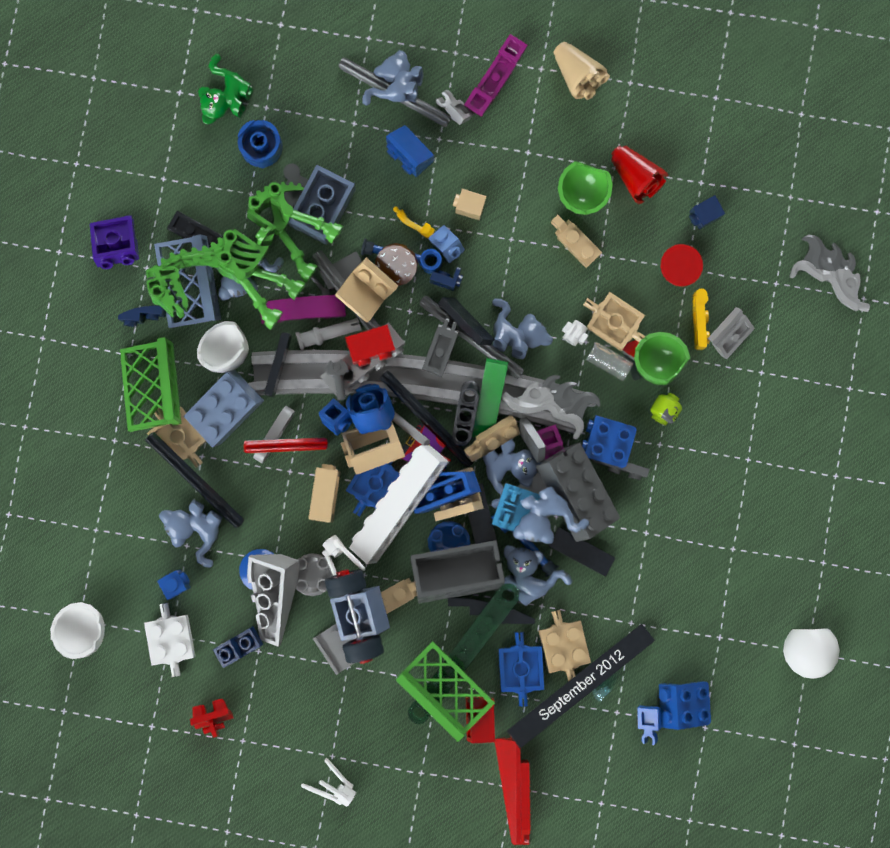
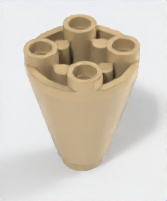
M562 42L555 48V59L574 98L582 99L585 97L586 100H589L596 94V89L608 81L610 75L607 73V69L573 45Z

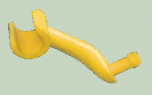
M398 207L393 208L394 212L397 213V217L405 225L418 231L425 238L428 239L435 232V229L430 224L425 223L421 227L412 222L403 210H399Z

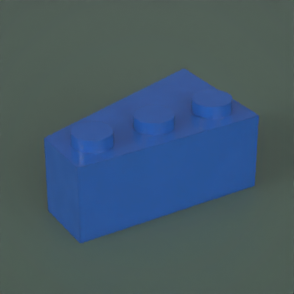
M441 472L415 508L414 513H427L481 492L475 472Z

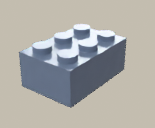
M316 165L293 210L316 218L322 217L328 224L329 222L338 224L356 191L355 184ZM293 218L288 222L290 227L326 245L329 241L326 239L322 229L319 231L315 229V226Z
M236 370L226 372L183 417L213 448L221 445L264 400Z

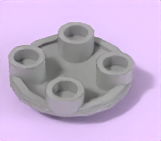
M314 553L298 558L297 591L308 596L321 595L327 591L325 579L333 576L327 559L320 554Z

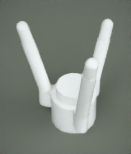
M336 535L323 543L322 546L325 550L322 554L327 559L333 576L336 575L337 571L331 556L333 555L336 558L342 553L349 557L362 571H365L366 568L344 547Z
M326 758L325 763L343 782L344 786L340 784L336 789L322 780L319 781L320 785L333 792L334 795L304 783L301 784V787L347 807L356 795V791L352 789L354 785L347 781L330 760Z

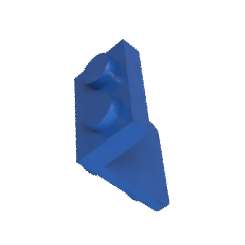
M597 415L593 417V420L589 419L586 427V432H589L587 441L583 440L581 444L589 460L593 459L620 468L626 467L635 438L636 428Z
M708 682L659 684L662 728L681 730L705 726L711 723Z

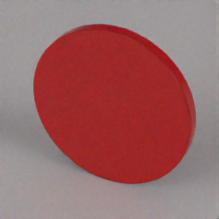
M674 245L661 258V273L672 285L680 287L691 285L697 281L702 273V257L695 248L689 245Z

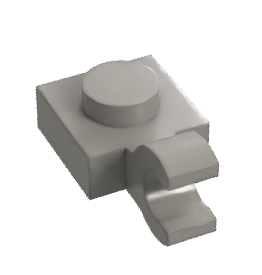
M449 90L442 92L446 101L442 97L436 100L440 107H447L445 110L450 114L451 119L459 125L470 120L474 115L470 109L464 106L460 99L456 100Z

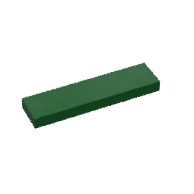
M486 359L472 437H476L496 424L508 362Z

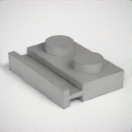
M737 307L708 338L721 357L728 359L755 329L746 315L742 313L743 311Z
M337 623L313 638L336 675L354 664L346 662L342 648L343 644L352 639L341 641Z

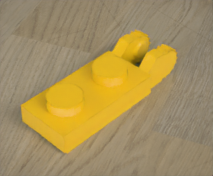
M704 288L696 290L692 295L694 345L696 350H704L707 344L710 343L708 339L710 333L706 331L709 313L708 310H705L708 294Z

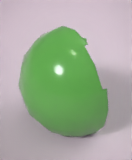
M575 161L565 168L560 176L558 192L560 200L567 209L576 214L588 215L599 211L607 204L612 194L613 183L608 171Z
M666 332L648 334L641 339L635 349L634 357L635 365L640 375L645 380L657 385L670 384L690 359L687 346L675 335Z

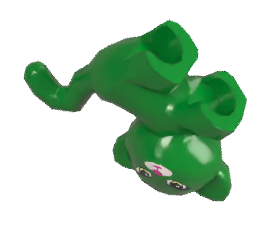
M215 54L210 59L208 67L212 74L225 77V90L210 89L209 87H201L198 90L200 108L203 113L202 119L205 124L214 123L216 119L224 116L228 108L231 109L236 117L241 118L245 107L240 100L241 98L249 100L253 93V88L250 87L251 83L245 81L238 73L231 72L226 68L217 67L218 62L221 60V55Z

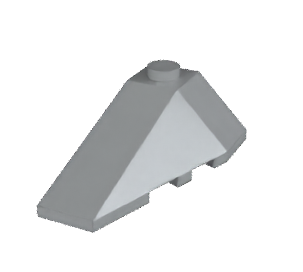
M282 554L250 555L248 558L247 578L248 583H251L254 594L251 597L252 602L256 603L258 612L256 621L260 639L279 647L282 643L298 581L299 560Z

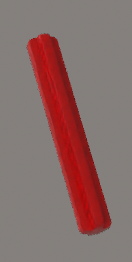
M324 437L245 441L243 448L245 453L326 450L328 442Z

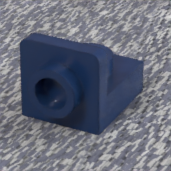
M457 267L453 278H450V274L438 270V273L433 271L430 283L454 292L455 286L460 287L464 275L460 274L461 268Z

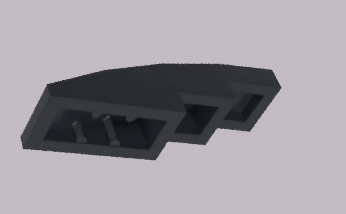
M463 597L448 598V606H469L470 615H491V624H535L534 618L494 602Z

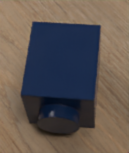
M715 195L694 206L689 211V218L692 224L697 226L699 230L725 215Z

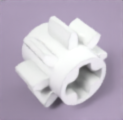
M574 320L573 323L568 321L562 329L565 333L563 339L573 346H576L578 343L582 345L589 336L586 334L588 328L577 320Z

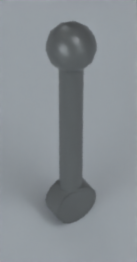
M313 275L311 279L322 291V296L330 295V291L324 288Z

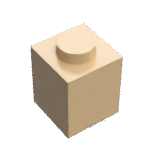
M462 189L460 195L456 194L453 206L456 207V214L480 221L486 196Z

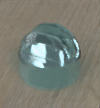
M605 683L599 685V690L595 688L592 691L594 697L599 702L611 692V689Z

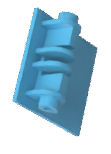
M505 483L492 524L514 531L516 526L519 525L521 518L530 512V509H525L520 501L529 496H533L538 500L541 498L540 495Z

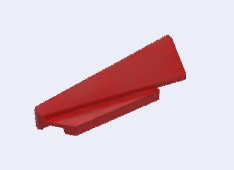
M496 738L495 748L511 842L514 845H530L529 761L520 760V748L512 738Z

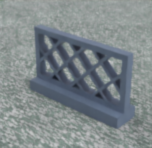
M196 235L190 238L154 244L158 266L161 265V258H164L161 248L170 247L174 250V254L177 255L180 254V250L185 243L191 242L192 248L195 247L198 251H201L202 246L209 248L207 236ZM196 266V273L193 278L184 273L185 269H181L179 277L183 275L190 281L184 293L194 303L188 312L184 311L185 316L181 322L174 323L173 317L166 312L168 327L174 328L221 320L213 268L210 266ZM193 283L200 290V294L196 299L187 293ZM179 300L176 301L178 305L181 303ZM196 305L203 309L204 318L197 319L191 315Z

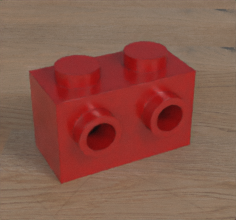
M388 324L345 337L353 364H358L359 367L371 364V360L375 358L380 360L393 357L392 353L396 352Z

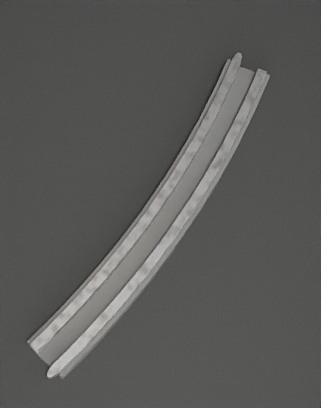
M289 350L275 395L334 394L321 378V375L326 372L330 360L334 366L347 356L350 351ZM276 351L252 352L254 382L248 384L259 396L265 395L264 391ZM399 354L395 358H388L386 360L387 364L379 371L374 369L369 373L370 378L360 385L359 382L355 384L350 394H355L356 389L360 386L378 384L380 388L387 390L389 397H397L380 379V376L388 370L417 400L458 406L461 387L465 382H476L481 391L485 366L449 360L443 377L422 370L426 357ZM370 364L365 365V366H361V367H362V368H366V367H368ZM349 370L348 373H345L343 380L350 381L353 378V372ZM506 372L502 396L507 392L513 398H518L523 395L531 384L538 382L539 387H542L545 380L521 375L520 378L516 379ZM572 388L575 393H583V391ZM465 391L467 396L475 395L473 391ZM502 399L500 401L498 414L512 415L518 419L527 417L530 422L548 427L556 424L558 430L574 434L576 431L574 425L552 417L551 412L548 410L523 414L509 408V405ZM590 404L588 407H594L596 404Z

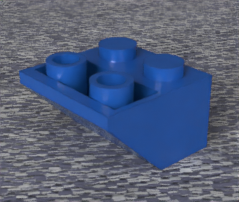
M406 125L386 136L388 154L394 160L398 158L402 162V168L407 174H413L417 177L434 161V154Z

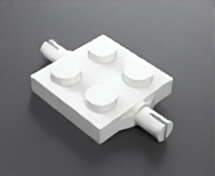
M169 603L159 605L162 617L155 621L145 622L144 625L151 665L170 664L172 677L181 675L179 662L194 658L195 652L188 615H170Z

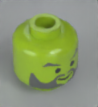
M672 393L658 395L650 408L653 414L652 418L665 426L673 424L682 411V406L678 402L680 398Z

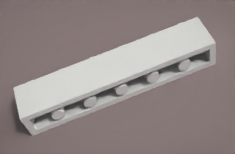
M430 445L417 447L412 453L410 462L401 468L398 479L389 485L386 496L376 504L374 513L369 515L364 521L365 526L352 538L353 543L349 548L366 564L377 563L449 461Z

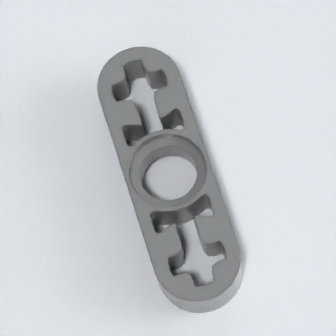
M285 406L263 440L280 439L293 418L295 411ZM271 452L255 453L253 458L263 464Z

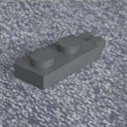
M447 317L443 325H438L422 370L443 377L459 331L456 330L458 324L454 321L452 327H448L450 318Z
M591 459L593 463L609 467V472L620 474L621 471L629 473V478L641 480V477H648L650 470L631 463H627L626 467L620 468Z

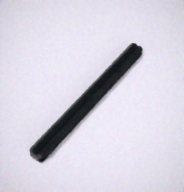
M387 370L380 376V379L465 467L468 468L474 463V461L472 462L466 456L464 448L453 441L452 435L390 371Z
M155 432L147 436L145 441L235 528L243 524L244 519Z

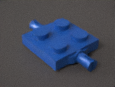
M393 461L363 473L355 474L346 489L347 492L354 495L359 501L353 511L354 514L357 513L360 517L366 506L376 509L378 501L386 496L389 485L400 476V473L391 466Z
M515 632L516 645L508 648H498L501 692L517 693L519 696V707H523V699L525 707L528 706L527 693L535 690H544L542 646L524 645V632H520V640L519 632Z

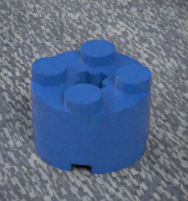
M252 120L244 124L238 133L239 150L244 159L252 166L262 169L274 164L281 156L283 150L282 140L272 123L266 120ZM257 142H260V143H264V144H263L262 146H260V145L257 146L256 143H257Z
M366 384L357 388L356 393L352 397L350 394L346 400V406L353 424L360 434L387 430L391 427L395 411L385 388H380L378 384Z

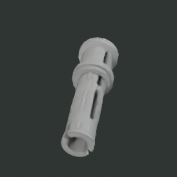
M357 317L321 329L313 327L311 331L304 333L296 332L300 349L304 350L305 347L315 344L319 346L325 340L361 331V326Z

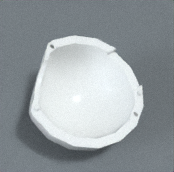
M224 321L214 325L201 338L197 348V358L200 364L208 370L226 373L237 369L244 363L249 352L248 342L236 322Z
M82 602L69 604L55 616L51 626V640L55 648L64 657L71 659L88 657L99 649L103 641L105 630L103 617L93 606Z
M793 629L785 639L783 652L786 662L794 672L802 677L814 679L824 677L834 669L839 659L840 649L837 638L829 629Z

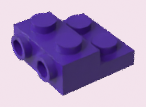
M131 215L90 223L92 255L97 267L110 269L113 267V264L131 265L134 263V260H139L138 242L135 238L134 220Z

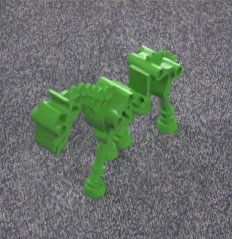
M272 182L269 187L264 186V192L257 190L256 196L249 197L247 218L261 227L255 236L257 238L255 242L234 229V231L227 230L223 235V239L219 237L217 239L218 244L211 242L210 248L202 246V250L198 251L193 247L191 252L181 249L178 255L171 252L169 259L161 258L160 266L154 265L153 268L146 270L147 278L155 277L147 281L148 293L152 302L155 305H160L171 317H174L175 311L179 318H183L184 311H188V299L180 282L179 271L194 266L218 268L221 275L235 280L236 283L243 286L254 301L255 309H259L262 319L265 321L264 324L272 330L283 312L267 308L265 297L261 298L248 280V277L253 275L276 282L280 287L285 286L288 295L295 300L318 266L313 263L307 264L304 262L303 257L305 255L303 251L298 249L285 231L288 222L293 218L311 224L319 231L322 229L326 239L331 244L339 236L344 226L337 223L332 224L331 222L328 224L322 217L316 218L293 210V207L286 202L284 193L303 191L304 187H301V183H298L296 186L293 185V182H290L289 185H285V182H281V185L277 182ZM268 207L272 213L273 224L260 216L261 212ZM274 235H279L292 253L290 256L295 261L297 273L301 275L300 278L303 281L289 280L287 275L283 273L279 275L259 269L269 251V246L273 242ZM168 283H169L170 288L172 289L173 295H171V291H170V289H168V285H167ZM175 299L182 302L181 307L175 303Z

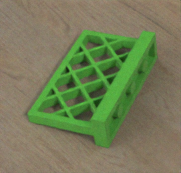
M166 337L158 338L157 342L120 349L128 431L133 432L168 424L173 426L182 424L173 343ZM157 348V355L153 361L145 357L150 349ZM137 353L139 357L131 366L128 363L127 354ZM145 359L150 365L142 374L136 368ZM155 366L159 369V376L155 381H152L147 376ZM136 371L141 377L133 386L129 381V377ZM147 379L152 385L144 394L138 388ZM158 387L161 390V396L155 402L149 396ZM137 391L143 397L135 406L132 404L131 398ZM147 399L154 403L148 414L140 410ZM159 407L163 410L164 419L155 421L151 417ZM139 411L145 418L140 424L134 425L133 418Z
M434 641L396 677V681L457 742L495 704ZM432 648L439 653V663H426V654ZM424 657V663H418ZM442 657H443L448 663H442ZM414 666H424V678H414L409 671ZM426 666H439L440 678H427ZM442 666H452L455 669V678H442ZM457 672H458L463 678H457ZM420 681H424V687L419 683ZM427 681H440V694H430L427 691ZM442 681H455V693L442 694ZM457 681H467L470 684L471 693H457ZM434 697H440V703ZM442 697H455V709H445L442 706ZM457 697H471V709H458ZM473 697H483L488 702L483 709H473ZM449 712H455V717L452 716ZM458 712H471V721L465 727L458 721ZM473 712H479V713L473 718Z

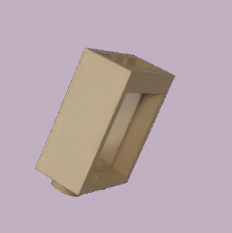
M393 423L387 430H379L367 434H360L356 428L342 433L344 442L341 443V446L346 455L345 459L348 467L354 468L356 475L405 457ZM389 437V443L355 455V449Z
M322 464V468L316 467L309 520L334 522L341 474L334 465Z

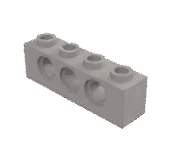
M388 322V328L396 351L392 353V356L395 358L404 351L402 347L405 346V342ZM350 353L345 356L343 360L348 365V369L354 374L350 381H344L345 396H348L353 391L352 387L359 382L361 385L370 378L369 373L374 369L377 371L382 369L387 364V359H372L368 367L362 368L358 364H353ZM340 361L333 366L334 371L341 370ZM326 371L321 375V378L337 396L334 377L328 375Z

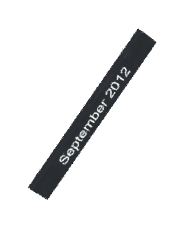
M640 624L507 730L508 734L518 747L522 748L651 645L655 639L643 624Z

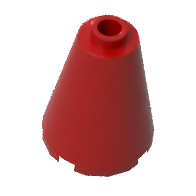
M618 146L611 154V161L637 204L644 203L643 198L646 196L649 198L653 197L665 184L666 180L664 177H668L669 174L628 146Z

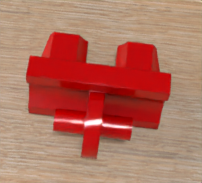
M224 699L213 701L214 712L208 714L205 705L193 707V718L190 719L191 726H194L195 729L202 728L204 734L211 732L214 738L218 737V730L225 728L223 721L234 718Z

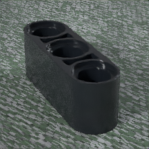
M474 381L465 382L461 387L452 439L460 446L467 445L472 438L480 395V387ZM465 391H473L475 395L467 396ZM467 410L471 415L465 416L461 412ZM464 430V431H466L468 434H467V435H460V434L458 433V431Z

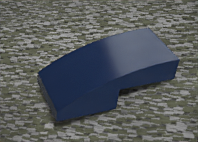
M161 306L138 307L119 314L118 320L124 322V326L137 327V324H144V316L149 320H159V317L166 316V311Z
M252 626L214 648L213 651L222 667L225 668L264 644Z

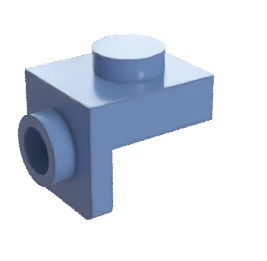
M445 225L428 238L431 244L443 254L448 263L458 258L465 250L460 240Z

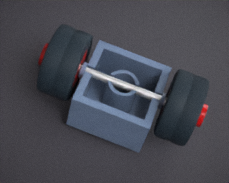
M345 569L325 579L341 641L354 639L342 645L346 662H360V664H363L383 654L384 648L381 637L377 634L389 629L390 625L380 587L366 588V581L362 570L349 571V569Z

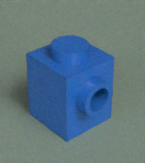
M334 398L319 412L322 423L336 436L341 432L347 431L352 423L349 411Z
M181 569L175 570L157 581L167 600L191 588L187 574L182 572Z

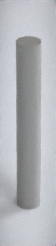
M395 412L393 422L421 445L430 444V440Z

